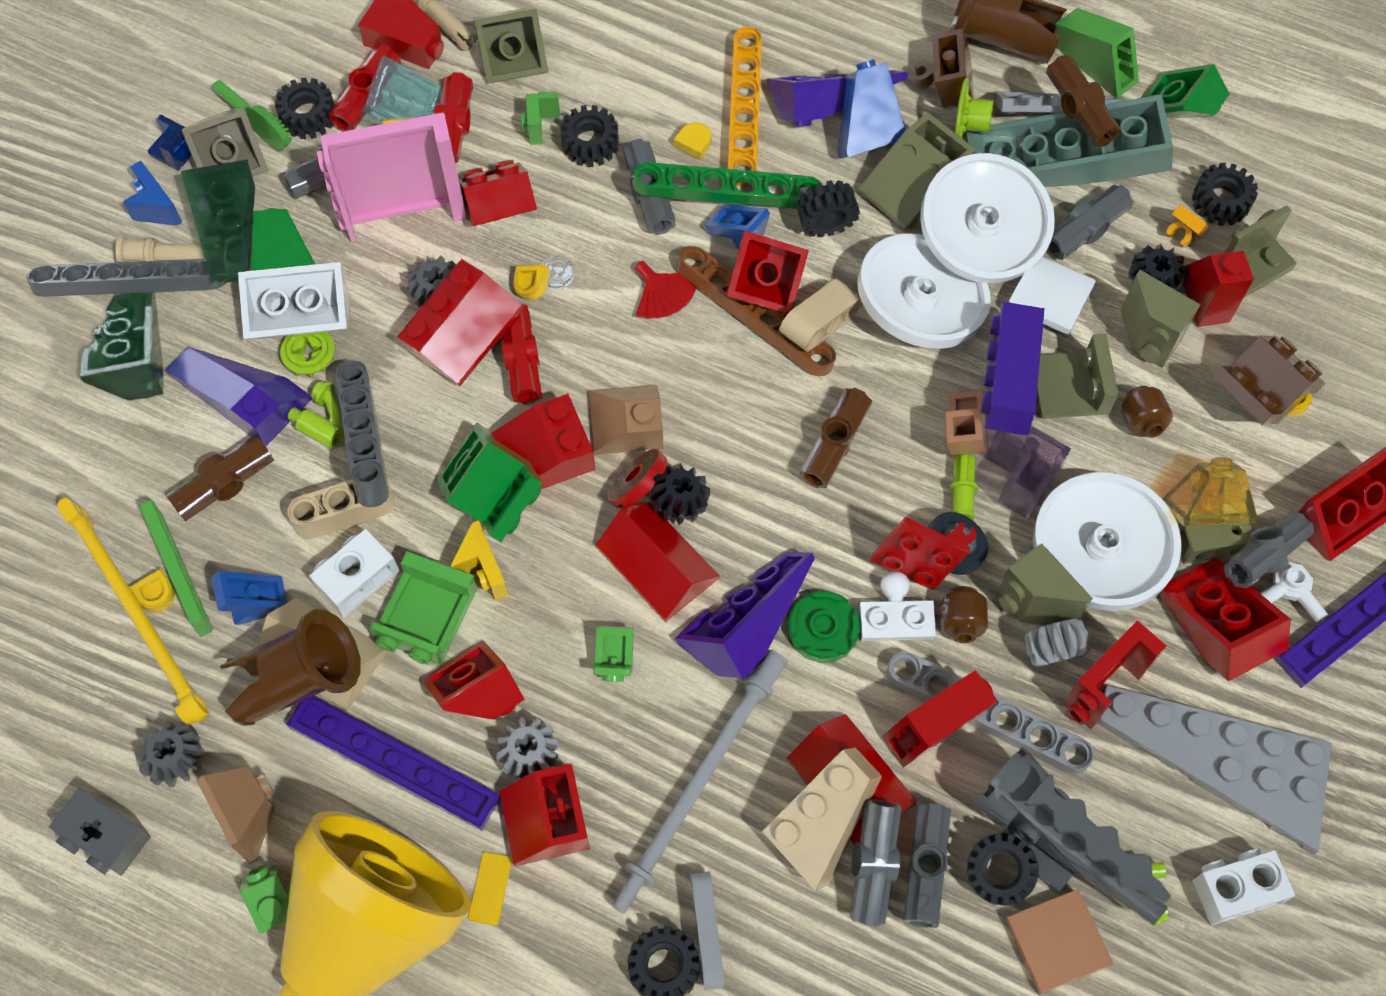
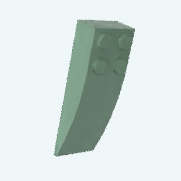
M1162 94L1105 104L1121 128L1118 137L1113 139L1108 145L1100 148L1098 145L1093 144L1078 120L1068 119L1064 112L991 125L989 133L966 130L968 144L976 149V154H997L1013 159L1028 168L1044 187L1106 182L1172 170L1173 145Z

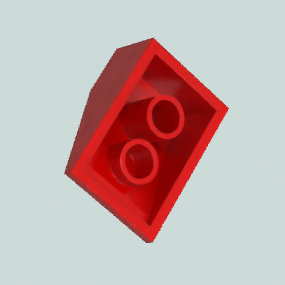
M569 393L534 405L491 433L494 440L530 462L543 483L540 486L541 490L596 470L593 449Z
M1216 557L1171 579L1159 595L1203 659L1227 681H1230L1288 651L1291 619L1251 585L1247 588L1236 587L1225 576V564Z

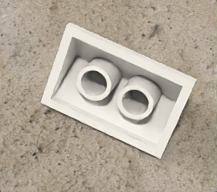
M341 262L238 272L244 340L348 330L350 301Z

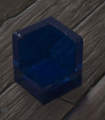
M160 114L156 121L162 134L148 149V153L152 158L179 171L192 157L181 130L185 127Z

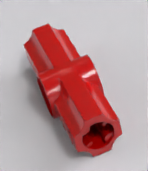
M384 44L376 46L364 65L354 69L349 74L348 88L328 115L330 122L339 130L344 132L356 129L367 111L380 104L382 100L381 91L401 63L400 56L391 47Z
M452 72L450 76L445 78L440 104L437 103L434 108V114L444 112L455 163L459 162L463 137L469 133L471 120L469 106L473 91V80L460 72Z
M522 304L524 309L504 332V340H501L506 371L509 370V382L513 401L528 405L535 403L538 399L543 398L538 372L540 362L535 335H532L528 305Z

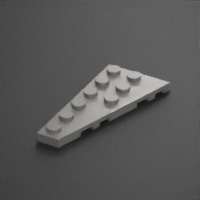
M1109 685L1105 687L1103 694L1111 700L1112 704L1100 718L1098 725L1136 748L1141 747L1160 758V762L1172 770L1176 768L1193 778L1192 782L1241 812L1245 814L1250 813L1267 823L1269 829L1279 835L1285 834L1302 845L1301 848L1312 855L1319 852L1331 742Z

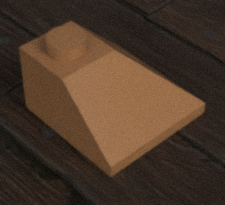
M657 385L589 391L594 455L664 449L661 406Z
M249 766L203 775L196 779L230 846L249 864L256 861L274 810V806L268 797L274 791L263 773L257 776Z

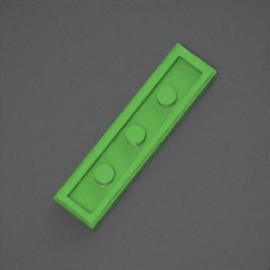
M149 500L140 504L139 507L191 626L200 637L211 633L213 627L162 512L154 501Z

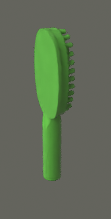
M221 80L213 83L212 89L231 106L237 108L243 105L252 129L271 147L281 151L292 142V137H289L291 133H286L288 128H282L285 124L280 125L282 121L278 120V117H274L275 115L271 114V111H268V109L261 105L250 106Z

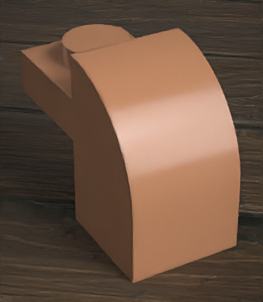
M984 390L948 393L949 411H946V436L951 456L988 452L989 433L985 429L986 414L980 413Z

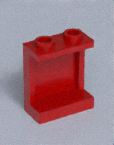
M1137 620L1077 681L1063 703L1067 708L1069 716L1078 724H1085L1089 729H1092L1112 704L1111 700L1099 688L1121 666L1136 679L1140 680L1167 645Z

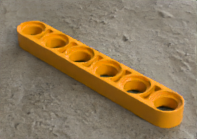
M749 26L738 29L734 35L728 169H734L738 165H745L751 171H757L762 36L756 28ZM749 38L756 43L753 46L746 47L741 45L740 41ZM743 63H750L755 68L752 71L745 72L740 70L738 66ZM741 88H749L754 93L749 97H743L737 91ZM741 113H747L753 119L744 123L738 121L736 117ZM739 139H747L752 145L742 149L734 143ZM739 182L736 184V186L740 187L749 185L745 182Z

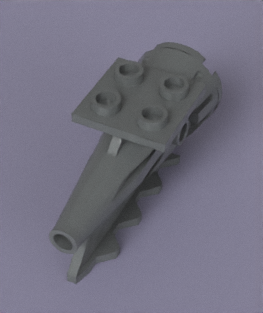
M1021 747L1019 752H1016L989 782L988 790L984 794L980 793L972 804L978 811L1006 828L1003 832L1004 834L1014 835L1029 845L1036 855L1039 867L1038 876L1057 893L1076 873L1146 919L1152 925L1168 909L1165 903L1171 895L1163 884L1153 876L1150 857L1146 854H1127L1122 850L1119 845L1118 830L1113 826H1097L1088 819L1085 802L1081 799H1070L1062 789L1054 786L1053 775H1049L1024 747Z

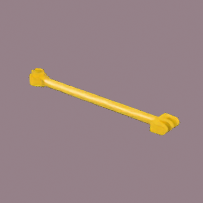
M62 498L57 504L58 510L66 523L76 529L177 693L179 705L175 707L176 713L186 725L192 722L199 723L210 715L206 704L189 685L92 528L95 524L87 511L70 499Z

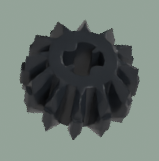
M1161 243L1155 249L1147 245L1141 253L1138 252L1133 257L1132 265L1128 271V278L1134 281L1136 274L1141 270L1179 292L1185 284L1184 280L1188 274V267L1183 265L1184 256L1174 255V247L1167 251L1163 249Z
M681 463L676 466L675 470L667 466L664 474H657L653 478L656 483L650 490V501L654 502V513L664 512L663 518L665 522L673 517L676 518L678 525L683 523L685 518L693 523L697 519L698 514H703L706 511L707 501L710 497V488L705 486L706 476H695V467L687 471L684 470Z

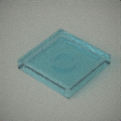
M384 56L379 62L363 112L380 121H383V119L417 118L432 115L440 86Z

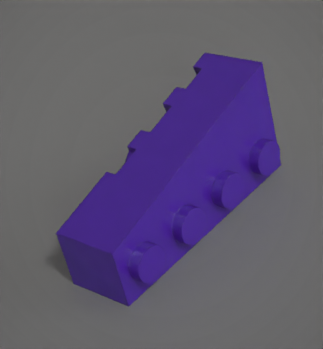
M1003 301L1000 314H993L989 335L994 336L993 340L990 339L986 360H989V365H987L983 386L988 388L987 392L983 394L980 413L986 414L985 429L1025 436L1029 434L1036 409L1045 308Z

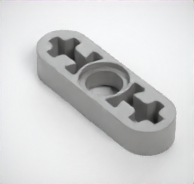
M710 871L693 873L690 876L704 990L725 988Z

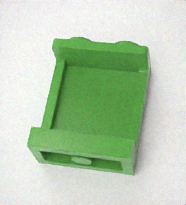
M407 551L401 562L404 573L379 623L372 622L369 630L375 640V644L387 651L395 652L396 649L409 653L411 659L421 664L429 665L431 661L442 665L477 591L476 582L471 574Z

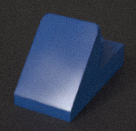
M140 160L131 165L130 169L136 178L131 183L137 193L123 201L131 219L139 222L176 226L181 224L182 220L173 202L144 163Z
M723 204L704 226L710 235L731 238L739 250L744 231L764 235L770 212L767 208Z
M218 571L211 577L218 611L232 612L235 625L265 618L270 612L288 603L282 576Z

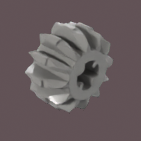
M1078 619L1064 620L1028 631L1024 636L1027 655L1030 656L1032 665L1037 667L1083 657L1091 650L1088 631L1085 630L1083 621Z
M520 717L518 720L520 728L518 729L506 724L505 731L509 737L502 736L496 740L497 745L502 748L495 753L498 762H504L502 771L505 775L515 771L514 778L516 781L525 777V774L550 768L547 763L554 764L559 762V755L554 752L560 747L559 739L551 738L554 731L550 725L541 729V721L537 717L530 726H527L525 719ZM529 745H534L535 751L529 750L526 756L522 755L521 749L527 750Z

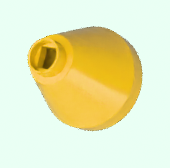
M322 811L317 813L295 846L280 967L281 975L286 982L280 990V996L371 995L453 938L471 907L466 890L443 864L400 834L378 823L353 814L339 811Z

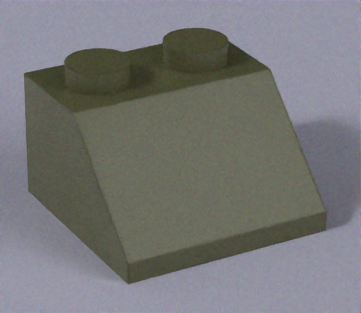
M533 6L473 17L487 83L548 72L537 8Z
M1139 270L1121 308V314L1132 350L1145 361L1163 368L1185 336L1200 304Z
M1042 543L1008 568L996 594L1000 606L1007 614L1014 615L1022 623L1049 625L1070 619L1080 620L1093 599Z

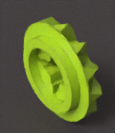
M328 332L292 335L284 339L280 349V356L286 369L293 371L297 376L307 374L312 378L313 373L318 371L325 372L326 366L330 362H334L336 347ZM307 343L310 344L314 351L309 361L304 356Z

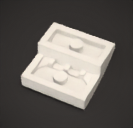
M1041 257L1029 271L1023 274L1009 302L1045 308L1043 324L1069 335L1097 280Z

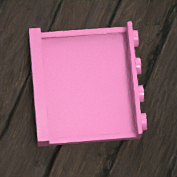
M444 112L320 136L323 150L317 151L321 172H324L326 187L331 194L333 208L337 212L341 231H348L351 242L356 241L354 224L451 205L454 222L467 219Z

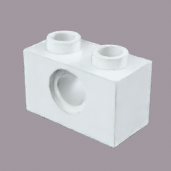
M365 529L359 535L349 537L342 545V549L331 558H325L320 561L309 577L318 592L345 618L396 575L399 569L394 557ZM360 567L356 574L351 576L345 575L349 568Z

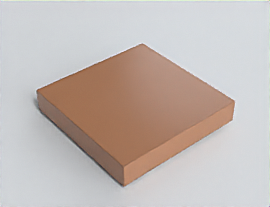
M1079 889L1010 915L1005 919L1039 995L1114 964Z

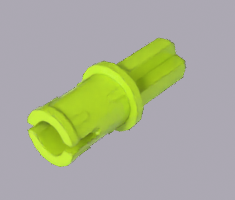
M957 455L954 459V482L950 485V491L953 493V512L963 514L974 521V496L978 492V485L975 483L976 459L973 455Z

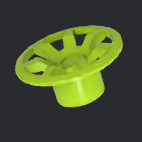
M967 77L962 84L955 125V133L961 138L966 130L989 133L994 100L977 99L969 96V78Z

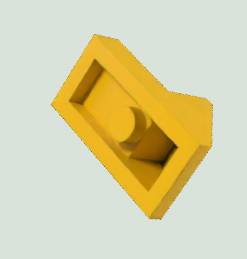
M473 522L451 567L468 574L476 573L483 591L490 589L494 600H498L508 596L506 584L480 522Z

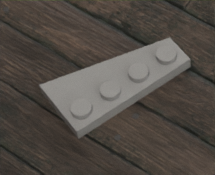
M994 92V105L1001 110V113L1020 114V112H1033L1036 115H1049L1052 112H1063L1061 95L1058 93ZM1105 96V104L1127 101L1121 96Z

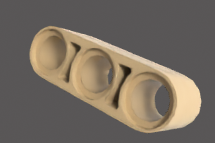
M836 278L791 310L783 320L779 331L804 351L809 352L857 314L862 306L860 296Z
M351 479L293 499L288 506L287 513L299 536L305 539H315L382 517L393 509L395 499L388 482L389 497L386 502L377 507H365L358 502ZM341 503H349L346 508L342 510H335L337 505ZM314 514L310 520L300 521L303 516Z

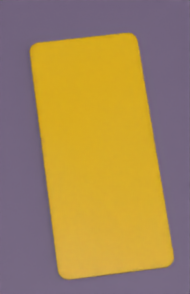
M489 852L482 854L468 916L469 921L493 926L499 924L512 865L511 856Z

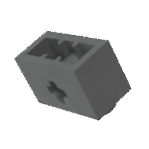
M80 788L77 789L49 826L50 829L60 835L55 841L57 844L74 855L79 849L90 855L86 863L104 875L111 869L122 876L151 838L141 828ZM97 831L103 833L99 840L93 838Z

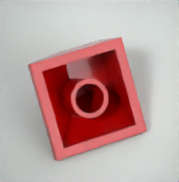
M744 231L726 297L788 315L794 307L809 250Z
M484 640L420 679L441 709L447 712L494 720L498 716H505L511 713L517 704L525 700L506 664Z

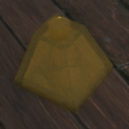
M1216 457L1212 458L1210 463H1198L1162 498L1171 510L1174 518L1183 526L1257 522V514L1246 471L1230 458Z

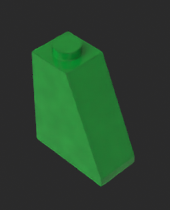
M269 208L253 211L250 271L315 265L287 209Z

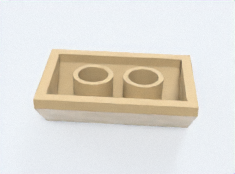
M295 598L270 612L266 616L258 646L296 629L301 617L316 608ZM350 627L348 628L357 643L361 658V673L357 684L345 693H331L326 690L317 694L345 711L349 710L388 652L376 645L374 640Z

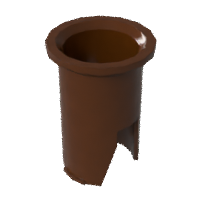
M959 0L949 31L963 28L966 37L1048 64L1059 42V38L1054 35L1056 30L1055 23L1061 19L1067 9L1043 0Z
M314 609L301 617L296 629L235 658L227 659V662L220 666L221 669L238 665L244 668L251 676H259L260 680L249 685L225 712L233 719V722L242 726H252L259 720L326 690L331 693H345L357 684L361 673L359 650L349 628L335 614L324 609Z

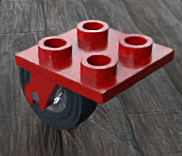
M957 512L940 514L933 519L928 527L904 517L873 552L870 561L887 570L902 572L908 579L934 590L949 573L966 575L975 571L987 557L988 542L982 529L972 519Z

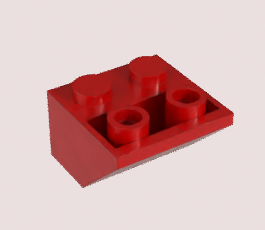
M513 159L496 163V169L483 172L482 168H474L463 172L464 177L458 178L461 193L473 226L537 210L528 171L520 163L514 164Z
M572 763L532 772L499 791L514 867L590 849Z

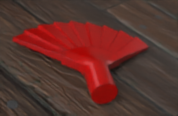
M640 261L634 270L644 279L646 285L635 317L659 319L666 316L669 317L676 312L678 313L692 300L696 286L680 273H656L645 261Z

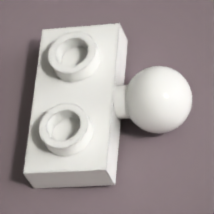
M899 571L888 572L881 580V591L889 598V602H860L861 641L934 640L936 637L934 601H903V597L906 596L910 588L907 576Z

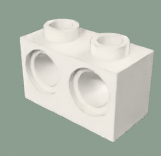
M1259 848L1238 855V862L1226 865L1222 859L1201 867L1203 873L1192 880L1211 926L1283 904L1295 897L1276 850L1262 854ZM1253 871H1258L1265 877L1266 887H1261L1254 881ZM1216 882H1222L1227 885L1231 893L1230 899L1224 898L1218 893Z

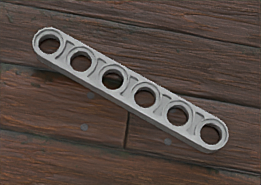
M906 651L895 654L890 659L887 669V677L891 684L925 702L936 696L928 689L927 684L930 680L935 678L942 679L950 687L962 679ZM899 662H907L913 666L915 674L909 679L900 678L894 672V666ZM995 694L993 695L998 702L968 723L1018 749L1024 747L1032 756L1068 774L1078 775L1085 772L1094 759L1093 748L1084 738ZM1001 712L1010 713L1016 720V727L1012 730L1000 728L996 723V715ZM1036 729L1047 732L1050 736V745L1044 748L1034 745L1030 738L1031 732ZM1069 747L1081 749L1085 754V762L1081 765L1071 764L1066 759V749Z

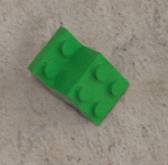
M479 423L475 424L437 479L447 502L482 522L489 536L499 542H502L507 534L510 535L516 530L521 519V513L527 505H532L537 500L541 492L540 486L543 484L528 460L494 440L490 431Z

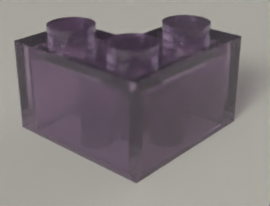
M1032 425L1028 436L997 431L991 439L985 458L1012 473L1004 485L998 502L1029 520L1062 470L1072 448Z

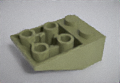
M927 112L902 134L861 184L858 192L906 230L920 218L925 192L936 174L950 162L963 156L976 154V149Z

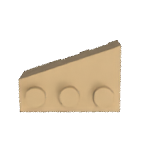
M856 748L842 750L762 831L814 891L829 885L839 859L845 853L850 843L849 839L858 821L861 820L864 814L866 800H871L882 777Z

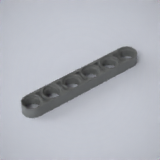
M218 259L43 265L32 269L27 274L32 292L42 297L203 291L218 289L228 281L224 263Z

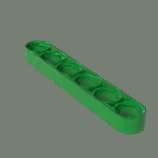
M654 162L639 164L635 169L632 180L635 191L643 196L797 209L796 201L800 200L801 188L811 187L814 190L816 189L815 184L821 183L815 177ZM650 174L657 182L648 185L643 183L639 176ZM683 177L688 181L689 185L678 187L672 182V178ZM708 179L715 180L720 184L721 188L711 190L706 187L704 181ZM739 182L748 183L753 191L744 193L737 188L736 184ZM778 185L784 190L785 194L774 195L769 191L768 186Z

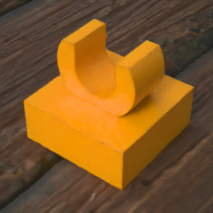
M1180 204L1172 213L1176 222L1168 227L1167 235L1172 237L1177 230H1184L1186 236L1181 240L1180 244L1186 247L1192 242L1193 234L1201 240L1208 232L1209 227L1206 222Z

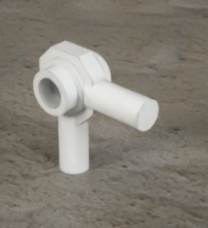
M1290 562L1287 568L1274 573L1272 586L1260 592L1271 603L1281 597L1293 601L1298 600L1315 622L1328 615L1310 592L1312 590L1313 578L1303 565Z

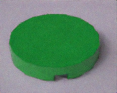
M814 591L805 595V598H802L799 602L797 601L792 607L787 621L788 638L794 649L804 658L818 663L835 662L846 657L856 646L861 630L860 619L856 609L848 603L845 597L831 591Z

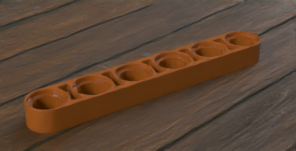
M687 246L681 250L677 269L684 278L810 374L826 376L832 371L836 360V352L831 345L822 341L815 348L806 352L797 344L788 342L785 335L779 331L783 320L787 316L786 314L753 304L741 305L733 298L726 297L733 271L700 247ZM692 258L698 260L701 265L692 267L684 261ZM718 277L723 279L726 284L717 286L712 284L709 279ZM768 315L773 317L777 323L765 324L759 317ZM815 354L823 355L827 358L828 362L826 364L816 363L811 356Z

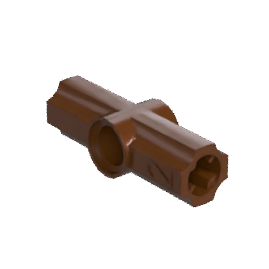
M1067 54L1057 57L1053 63L1048 65L1046 74L1061 95V106L1064 114L1068 119L1078 120L1094 145H1098L1099 148L1108 145L1119 136L1121 128L1105 106V95L1102 87L1097 82L1089 83L1072 57H1068Z
M855 387L851 389L845 388L830 417L823 423L821 434L799 472V476L807 484L815 488H827L841 460L849 452L851 442L872 405V399L864 391ZM839 435L843 439L836 441L832 440L829 436Z
M254 435L224 456L217 454L207 458L198 467L197 475L174 489L166 497L186 522L216 500L227 501L235 497L242 490L245 480L275 460L259 437Z

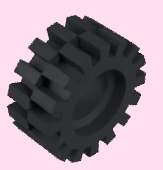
M305 77L301 78V83L298 84L295 79L290 81V88L286 84L282 86L283 93H277L275 107L279 120L282 121L281 124H285L283 128H288V131L291 133L290 136L296 137L299 134L300 139L306 140V134H310L311 139L317 138L316 132L324 135L327 133L325 127L331 129L334 126L330 122L328 115L335 104L331 91L326 87L325 83L321 81L318 84L317 79L311 78L310 83H308ZM304 104L317 105L314 110L308 113L295 112L298 107Z
M583 105L581 106V112L574 108L571 110V116L565 115L564 122H561L560 126L563 152L565 155L568 154V159L571 162L577 159V165L583 166L585 161L588 167H593V162L595 161L601 166L604 165V158L608 161L613 158L612 153L616 154L618 151L619 134L618 123L615 121V116L612 113L608 115L607 109L603 107L599 112L597 105H592V109L587 110V106ZM586 131H596L602 134L599 139L594 141H583L578 138L581 133Z
M1226 162L1219 164L1218 168L1213 164L1208 170L1205 169L1192 195V201H1195L1193 207L1195 210L1200 209L1198 215L1201 218L1208 215L1207 222L1213 223L1214 219H1216L1219 226H1224L1226 221L1231 226L1235 225L1237 220L1239 223L1244 220L1258 195V192H1256L1258 185L1253 183L1255 178L1252 174L1246 177L1247 170L1242 167L1238 171L1235 170L1237 164L1232 163L1230 168H1227ZM1213 189H1226L1236 197V200L1222 199Z
M830 180L824 186L821 183L815 184L816 189L813 190L809 187L806 189L807 194H801L799 196L800 200L796 201V208L802 228L806 234L809 233V236L812 237L816 234L818 237H824L826 233L829 236H834L835 231L842 233L845 231V226L850 228L854 225L853 221L859 219L860 210L853 188L847 182L843 184V181L837 180L833 184V181Z
M995 833L982 838L972 848L967 860L966 870L971 887L978 896L991 904L1008 906L1019 903L1031 894L1037 884L1039 867L1036 855L1025 841L1014 835ZM996 854H1008L1018 864V876L1009 885H998L988 876V862Z
M666 925L662 929H658L655 926L651 928L650 932L641 933L637 942H633L630 947L631 952L630 955L628 954L627 960L628 972L633 987L638 990L641 996H684L686 993H690L695 982L698 980L700 968L698 949L695 948L691 937H686L684 931L680 929L676 931L671 929V926ZM669 950L678 957L680 967L673 978L659 980L651 975L648 969V962L656 951Z

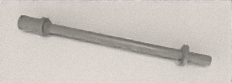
M768 650L754 674L747 676L744 681L745 695L637 865L626 863L624 866L630 877L611 905L618 912L626 913L643 884L654 887L656 881L650 874L757 702L771 696L773 692L772 685L788 663L778 652Z

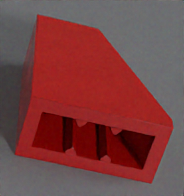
M374 0L358 24L364 46L375 49L376 46L384 44L391 47L400 56V59L426 69H430L435 59H439L444 50V42L441 38L439 26L412 0Z
M1244 250L1209 255L1185 265L1188 267V274L1184 280L1186 295L1200 304L1194 317L1197 327L1230 323L1254 281Z
M974 670L908 713L888 730L882 738L904 768L997 703L998 700L993 695L991 685Z

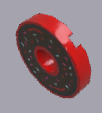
M650 449L633 460L610 487L607 495L608 500L618 509L622 508V506L624 508L630 507L641 500L654 487L656 481L653 477L656 473L664 474L668 464L666 456L659 449Z

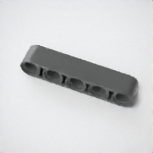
M352 360L339 365L335 373L350 475L358 502L365 507H377L386 502L389 497L381 439L367 368L362 362Z

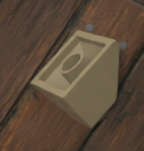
M243 105L210 116L181 129L207 192L269 171Z

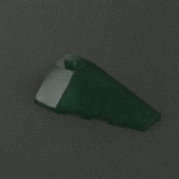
M248 160L181 171L184 195L211 284L217 285L238 281V272L247 271L255 200V184Z
M155 292L114 294L105 311L107 318L103 326L96 327L93 333L95 340L92 346L85 347L81 355L80 378L83 383L127 401L162 395L164 391V371Z

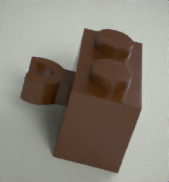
M963 28L932 35L933 63L930 64L923 61L914 64L917 75L914 78L917 88H926L934 82L942 107H949L959 104L962 84L967 77L969 78L968 94L971 98H974L971 54Z

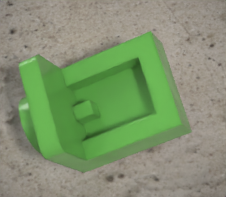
M557 92L526 94L527 112L521 113L522 132H529L530 145L543 144L542 118L560 116Z
M596 627L593 674L602 675V681L622 682L624 681V676H631L633 671L634 627Z
M276 864L269 868L267 865H261L246 873L245 879L240 884V894L259 933L261 934L286 922L289 894L281 879V871Z

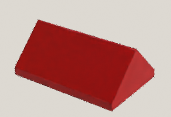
M1386 447L1307 500L1299 510V513H1303L1313 523L1314 534L1308 538V541L1326 560L1332 561L1386 523Z
M650 502L621 508L595 544L599 552L665 623L720 578V575L668 521H664L663 515L660 512L654 513L653 505Z
M847 714L819 724L787 756L789 763L808 785L842 750L856 748L882 776L871 800H884L899 804L902 807L901 816L918 803ZM864 814L850 837L854 845L857 842L860 843Z

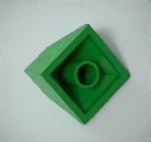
M1209 64L1162 72L1144 97L1162 94L1167 118H1193L1201 116L1211 117L1218 113L1230 93L1216 66Z

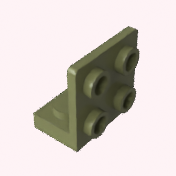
M1287 205L1277 211L1274 209L1267 211L1256 223L1250 226L1248 224L1240 226L1231 235L1232 241L1229 247L1223 251V253L1244 250L1254 278L1244 298L1289 273L1297 264L1276 240L1292 211Z
M1106 334L1092 335L1087 348H1084L1083 352L1040 355L1037 399L1041 418L1110 414L1119 393Z

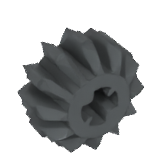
M440 255L436 261H432L427 256L426 263L415 262L414 271L408 272L407 291L418 308L422 307L456 266L453 260L445 262V259Z
M165 720L162 731L150 726V733L153 736L150 739L139 738V744L145 749L135 753L136 760L142 763L139 767L140 773L145 777L150 776V781L155 785H160L165 781L169 787H175L179 776L185 782L190 781V775L187 771L190 768L194 770L201 769V764L195 758L204 755V749L197 745L200 741L199 735L195 731L189 732V727L181 722L175 727L171 721ZM167 752L174 753L172 756L166 755Z

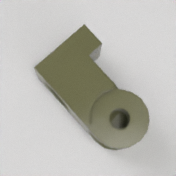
M1231 516L1222 523L1200 525L1197 517L1183 519L1178 525L1183 562L1188 564L1212 560L1216 557L1224 558L1236 555L1250 541L1252 527L1249 522L1239 516Z

